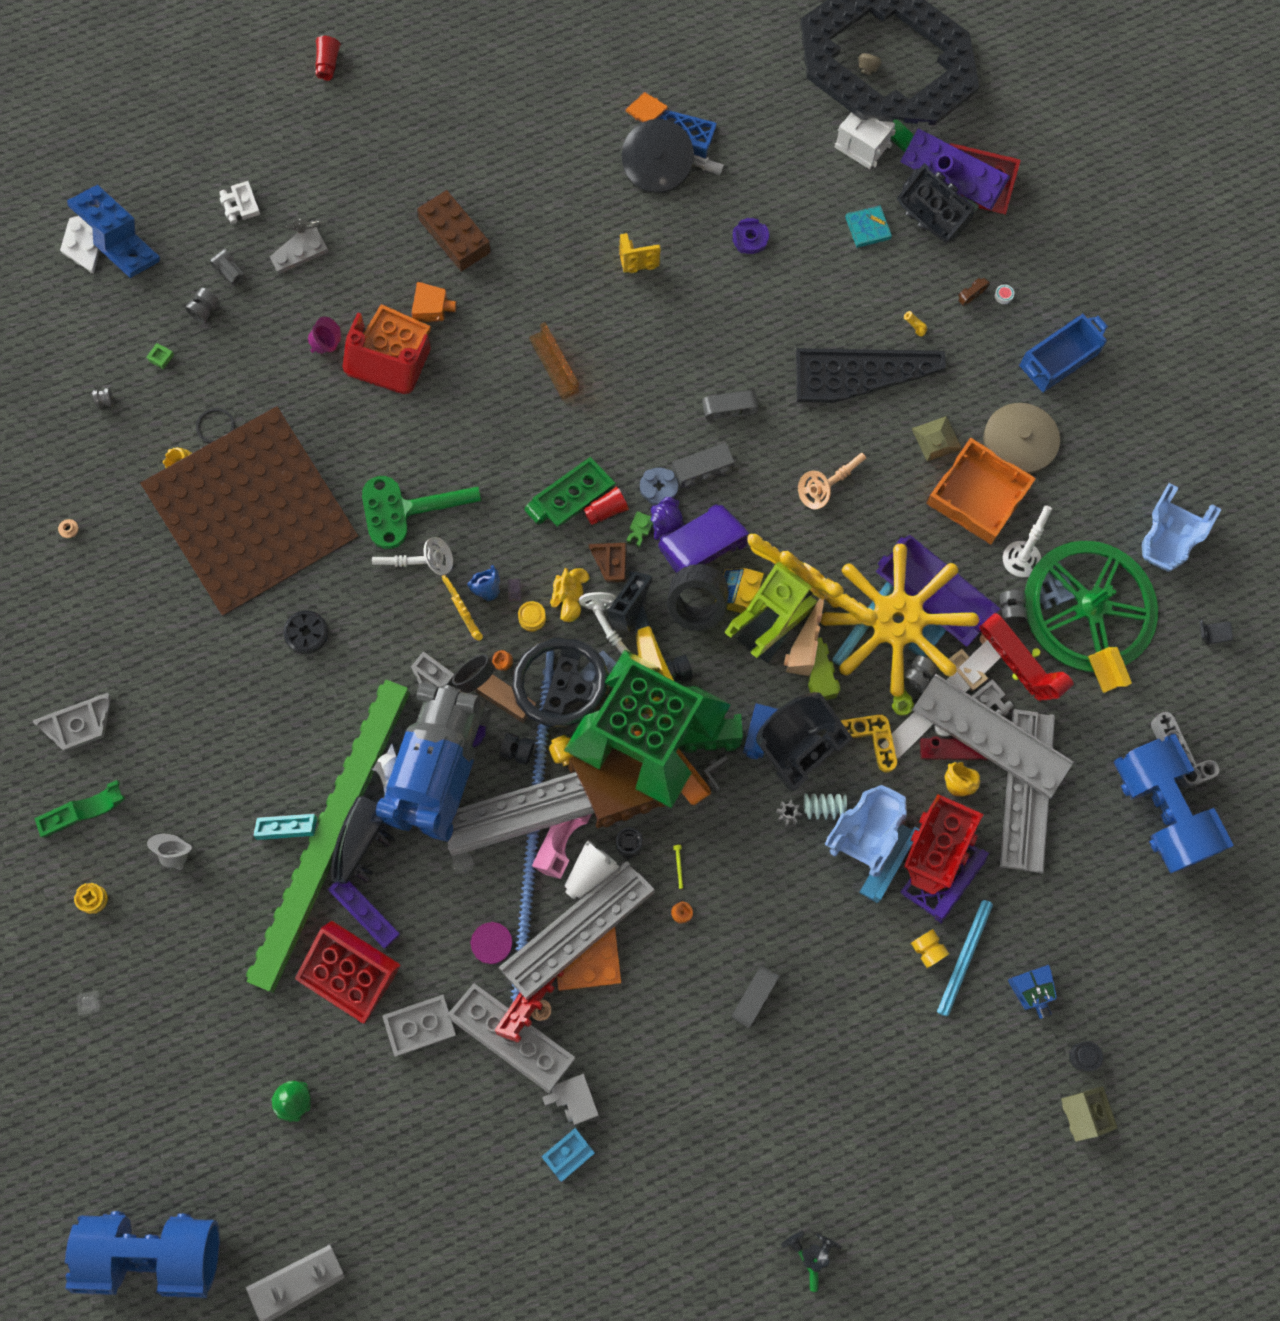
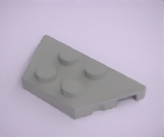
M109 693L102 694L35 719L33 723L64 752L104 737L111 695Z

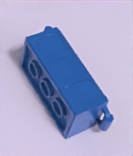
M1081 314L1027 351L1019 366L1044 393L1100 354L1107 342L1103 334L1108 326L1099 316L1087 319L1084 314ZM1092 321L1101 329V332L1094 326Z

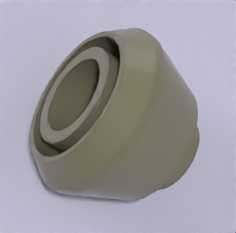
M862 53L858 57L859 68L862 69L861 73L871 75L872 72L875 73L882 64L879 57Z

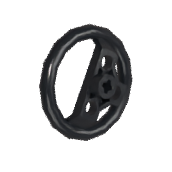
M554 637L538 642L521 656L513 671L512 691L516 704L529 719L548 727H569L580 723L585 715L599 710L608 694L609 685L605 681L609 676V672L603 657L591 645L575 638ZM561 649L560 658L543 709L539 710L527 698L524 689L525 673L531 663L543 653ZM581 654L593 664L597 681H585L580 676L578 668ZM565 665L573 667L569 672H564L562 668ZM579 687L586 689L583 694H577L575 690ZM554 700L561 702L560 706L556 708L551 707L550 704ZM578 701L587 703L580 710L563 715L566 707Z

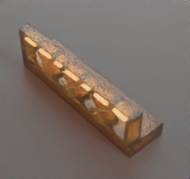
M546 322L540 324L541 332L529 336V340L563 400L579 393V383Z

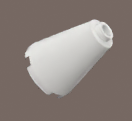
M590 841L585 843L565 884L567 888L565 892L573 899L576 897L581 899L620 867L603 850L596 849V845Z

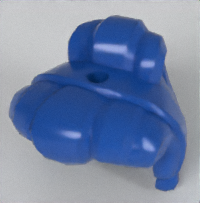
M494 565L490 566L491 569L476 573L468 582L471 593L482 597L486 601L496 599L500 593V577Z

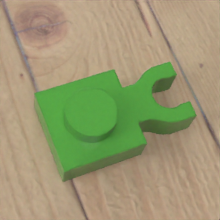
M637 511L630 526V530L633 533L628 536L627 543L630 544L631 540L636 538L638 539L637 547H641L642 536L648 537L653 526L650 521L651 516Z

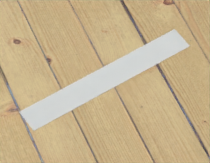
M987 640L959 669L974 684L981 677L977 671L985 673L1001 657ZM964 668L972 669L970 673L964 672ZM958 672L947 679L948 682L964 692L970 688ZM913 712L892 733L896 758L904 754L933 723ZM885 740L880 746L885 749L888 748L889 743Z

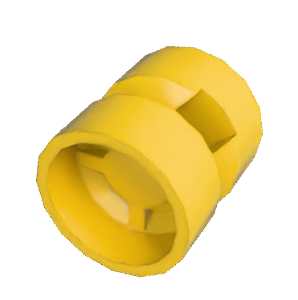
M934 929L910 943L916 953L922 954L920 959L926 968L949 955L944 944L938 943L940 938Z

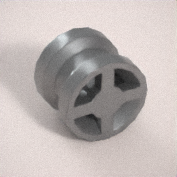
M109 387L102 391L98 389L93 390V399L97 409L106 405L109 407L114 406L113 395Z

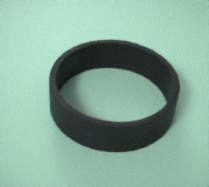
M485 654L476 656L466 662L455 673L452 683L462 692H472L491 677L495 670V665ZM483 666L475 676L465 681L471 673Z

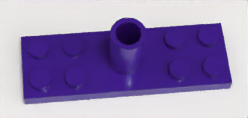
M917 129L900 161L914 170L920 168L925 162L936 173L938 171L946 177L945 181L948 184L951 182L957 186L959 194L990 210L994 207L1010 178L1009 175L920 129Z

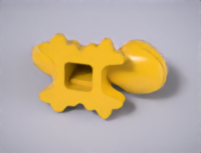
M565 568L562 576L556 575L550 604L552 607H557L560 602H563L560 618L564 622L575 621L581 613V605L577 602L583 596L581 584L589 580V574L583 568L573 569L570 572Z

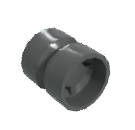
M201 287L195 294V299H191L185 306V310L197 321L205 323L211 316L210 311L214 312L221 302L211 291Z
M1020 590L1002 592L1000 594V606L1003 608L1001 610V617L1007 624H1019L1027 621V609L1023 607L1026 605V593Z
M917 655L911 664L912 669H908L904 675V683L911 689L923 693L930 683L929 679H933L939 668L927 657Z

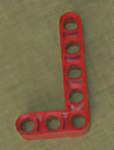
M994 613L979 626L984 637L1031 695H1035V699L1039 701L1059 699L1074 685L1073 680L1064 672L1047 674L1000 615Z

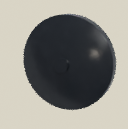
M651 119L637 125L629 133L623 144L622 164L625 173L636 187L646 192L666 193L676 189L687 179L693 167L694 151L688 134L678 124L669 120Z

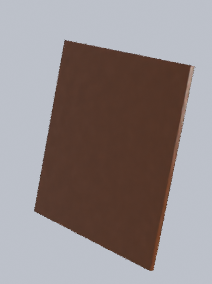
M278 406L140 482L222 616L358 537Z

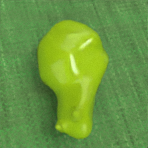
M905 688L901 696H894L892 708L896 714L908 715L911 713L914 703Z

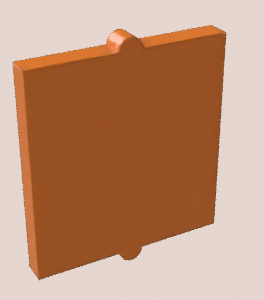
M644 92L626 108V112L633 116L635 120L643 123L651 119H657L668 109V106L658 101V98H654Z

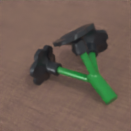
M802 1230L783 1241L781 1246L782 1248L792 1246L795 1252L799 1253L803 1260V1265L810 1272V1291L817 1292L819 1290L818 1272L822 1268L829 1266L828 1254L831 1248L842 1249V1246L817 1233L816 1236L823 1242L822 1247L820 1248L814 1244L809 1249L802 1251L803 1247L799 1242L805 1235Z

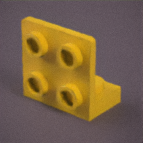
M627 233L620 234L619 254L624 273H635L642 269L653 270L660 266V245L634 249L633 242L628 239Z

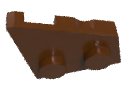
M626 543L589 544V549L606 582H626Z

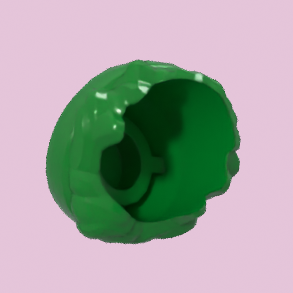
M288 1081L280 1085L272 1097L273 1112L277 1115L278 1119L286 1122H298L301 1116L310 1110L311 1095L305 1082Z

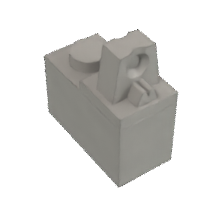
M584 1074L556 1084L551 1094L542 1097L545 1106L556 1102L557 1107L567 1105L568 1109L564 1111L568 1122L573 1121L574 1125L599 1116Z

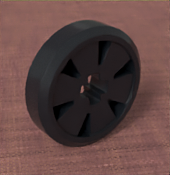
M308 610L299 611L293 614L285 623L283 630L284 639L293 651L301 654H311L321 649L326 643L328 627L325 620L318 613ZM305 628H308L311 632L310 634L307 633V636H304L302 630L305 631Z

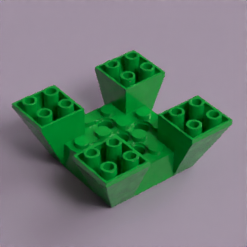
M624 650L605 681L613 690L600 711L583 717L564 751L599 770L612 748L636 759L643 764L635 789L672 809L692 774L676 753L690 728L712 739L731 704L697 686L684 687L659 674L660 667ZM654 697H661V698H662V700H661V701H658V702H657V701H654V700H652V699H653ZM628 704L634 706L632 709L624 708ZM644 714L652 715L649 719H645L642 716ZM667 723L670 727L665 729L661 725ZM635 731H640L642 733L640 736L632 735V733Z

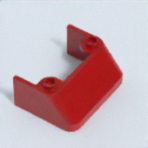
M357 312L346 337L343 358L344 373L349 377L401 394L411 393L431 350L428 335L424 334L418 350L405 348L400 352L398 358L364 347L366 342L363 334L365 325L361 313Z

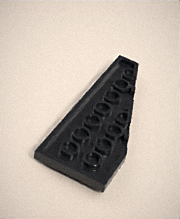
M796 348V402L835 403L943 372L946 368L945 351Z

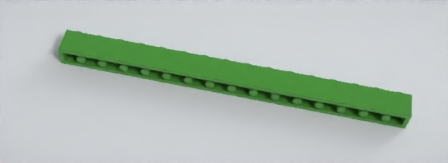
M385 680L384 684L379 686L377 690L378 697L369 707V717L367 721H363L360 728L361 734L352 744L353 751L351 756L345 759L343 765L345 769L342 775H338L335 781L336 788L333 794L330 793L327 798V808L325 812H321L315 834L309 838L310 845L307 850L303 851L300 857L302 862L299 868H296L292 874L291 880L293 881L290 888H286L282 897L284 901L281 907H278L274 913L273 918L275 920L272 927L269 926L264 936L266 940L263 946H260L256 952L255 957L257 959L254 966H250L246 975L248 979L246 982L274 993L331 868L334 848L343 822L356 797L364 795L375 771L372 769L382 756L409 697L410 692L407 687L389 680Z

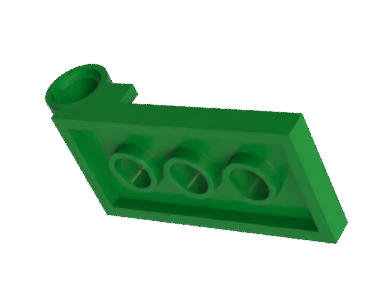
M589 457L533 497L526 505L524 511L537 525L550 518L558 527L614 488L615 482ZM590 479L593 481V484L586 485L583 480ZM575 489L579 494L573 496L569 493V490ZM562 500L565 504L557 506L554 501Z

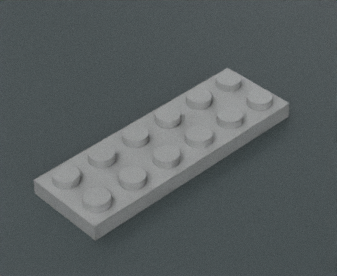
M473 983L447 1014V1018L546 1092L550 1093L575 1061V1057L532 1025L522 1028L518 1034L522 1038L519 1043L498 1036L494 1030L509 1008Z

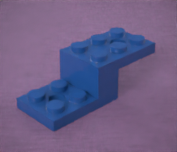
M99 185L67 200L68 206L92 228L93 244L130 278L160 261V256L135 234L134 217Z

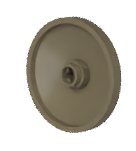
M1013 403L1001 407L990 417L984 430V446L993 451L1002 460L1014 464L1028 474L1045 469L1054 460L1060 446V434L1054 420L1044 410L1031 404Z

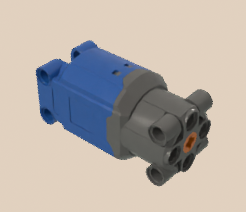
M421 683L417 690V700L423 701L417 722L410 725L406 730L386 787L384 799L381 798L377 804L376 815L390 827L409 831L412 826H417L423 834L448 842L453 833L452 822L457 813L475 759L476 751L473 743L479 725L487 727L490 723L492 712L491 709L485 708V702L478 695L462 692L449 685L439 687Z

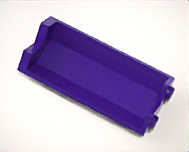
M908 535L905 538L901 537L895 545L901 543L907 547L905 593L909 596H915L947 564L911 535ZM892 553L888 557H882L878 562L880 567L876 572L894 586ZM958 573L923 604V610L928 614L976 613L979 616V623L976 626L941 625L966 647L981 632L979 626L994 613L997 614L1001 609Z

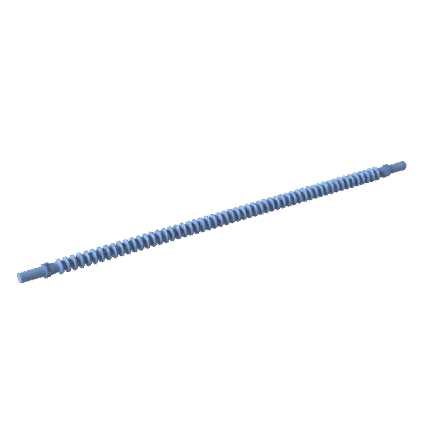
M554 651L546 653L545 669H543L544 681L541 682L544 686L541 687L543 692L540 693L543 697L540 698L542 703L539 704L541 706L539 710L543 709L555 670H553ZM542 724L537 726L539 729L537 734L539 736L536 737L538 742L535 743L538 747L535 748L537 753L534 754L537 758L534 760L536 765L533 766L535 768L533 771L535 776L532 777L534 780L532 785L542 783L545 779L543 777L545 774L543 769L546 768L544 766V763H546L544 758L547 757L545 754L547 749L545 747L548 746L546 743L548 737L546 735L549 734L547 730L550 727ZM540 830L527 834L529 840H526L528 846L525 848L528 851L525 852L527 855L524 858L526 869L523 870L525 872V875H523L525 881L522 882L524 887L521 888L524 892L521 893L523 899L520 900L522 902V905H520L522 911H519L521 917L518 918L521 922L518 923L520 929L517 930L520 934L517 935L519 941L516 942L518 944L516 950L518 951L529 943L527 939L530 938L527 934L530 933V930H528V927L531 926L529 924V921H531L529 915L532 914L530 912V909H532L530 903L533 902L531 897L534 896L531 894L534 891L532 885L535 884L532 881L535 879L533 873H536L532 864L537 855L535 850L538 849L536 844L539 842L536 839L539 838L537 832ZM512 984L514 990H512L511 992L514 993V995L511 997V999H513L514 1002V1000L520 992Z

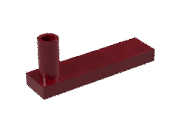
M937 736L920 739V759L988 760L958 739H940Z

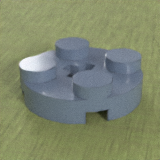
M653 468L645 471L640 481V493L649 503L658 505L665 497L674 498L677 495L678 481L673 471L665 468ZM657 483L664 485L660 491L657 490V487H654Z

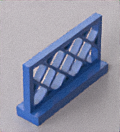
M666 110L657 118L665 120L675 118L676 121L674 123L680 125L688 134L692 142L694 155L706 159L717 123ZM690 122L693 126L687 128L684 123ZM706 126L711 128V130L704 132L701 128ZM697 130L699 134L693 136L690 132ZM703 138L706 143L700 142V141H697V140Z

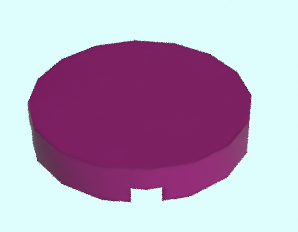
M484 923L472 934L470 942L472 952L482 963L498 964L505 960L511 952V934L500 923Z

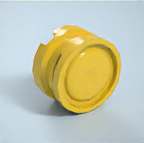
M530 601L524 603L519 608L518 619L521 627L526 631L534 632L545 625V610L541 604Z
M85 883L76 890L77 893L74 896L75 905L85 913L96 914L102 911L107 904L108 895L97 884Z

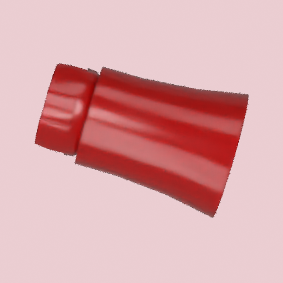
M320 36L316 39V77L322 80H331L335 72L336 60L341 44L333 37Z
M617 486L583 509L591 525L629 510Z

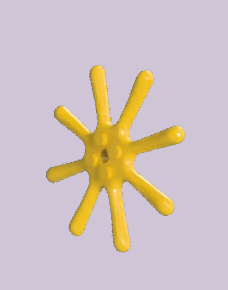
M750 534L748 536V543L751 546L752 552L774 564L782 563L812 586L810 591L821 600L825 598L833 608H843L863 625L873 626L878 618L876 612L866 608L864 604L858 603L854 598H850L849 595L843 594L844 590L841 585L833 582L828 577L825 579V576L818 570L799 561L789 551L779 552L777 548L772 547L770 543L762 540L757 534Z
M901 543L893 548L894 591L889 596L881 595L854 565L846 564L842 568L843 575L875 603L874 611L878 618L872 626L875 631L873 637L841 663L839 671L843 675L851 674L879 644L887 642L893 648L890 692L896 697L904 693L903 649L907 643L917 644L946 676H953L957 672L956 665L923 636L922 631L925 626L930 624L976 626L979 623V616L976 613L928 614L923 610L924 602L957 575L958 567L955 564H947L919 594L909 596L905 593L907 547ZM825 612L822 614L820 621L824 626L862 624L850 613ZM896 616L904 618L901 623H895L893 620Z

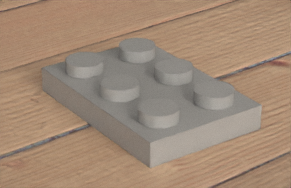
M444 995L382 1015L394 1057L457 1036L452 1021L447 1018L449 1010Z

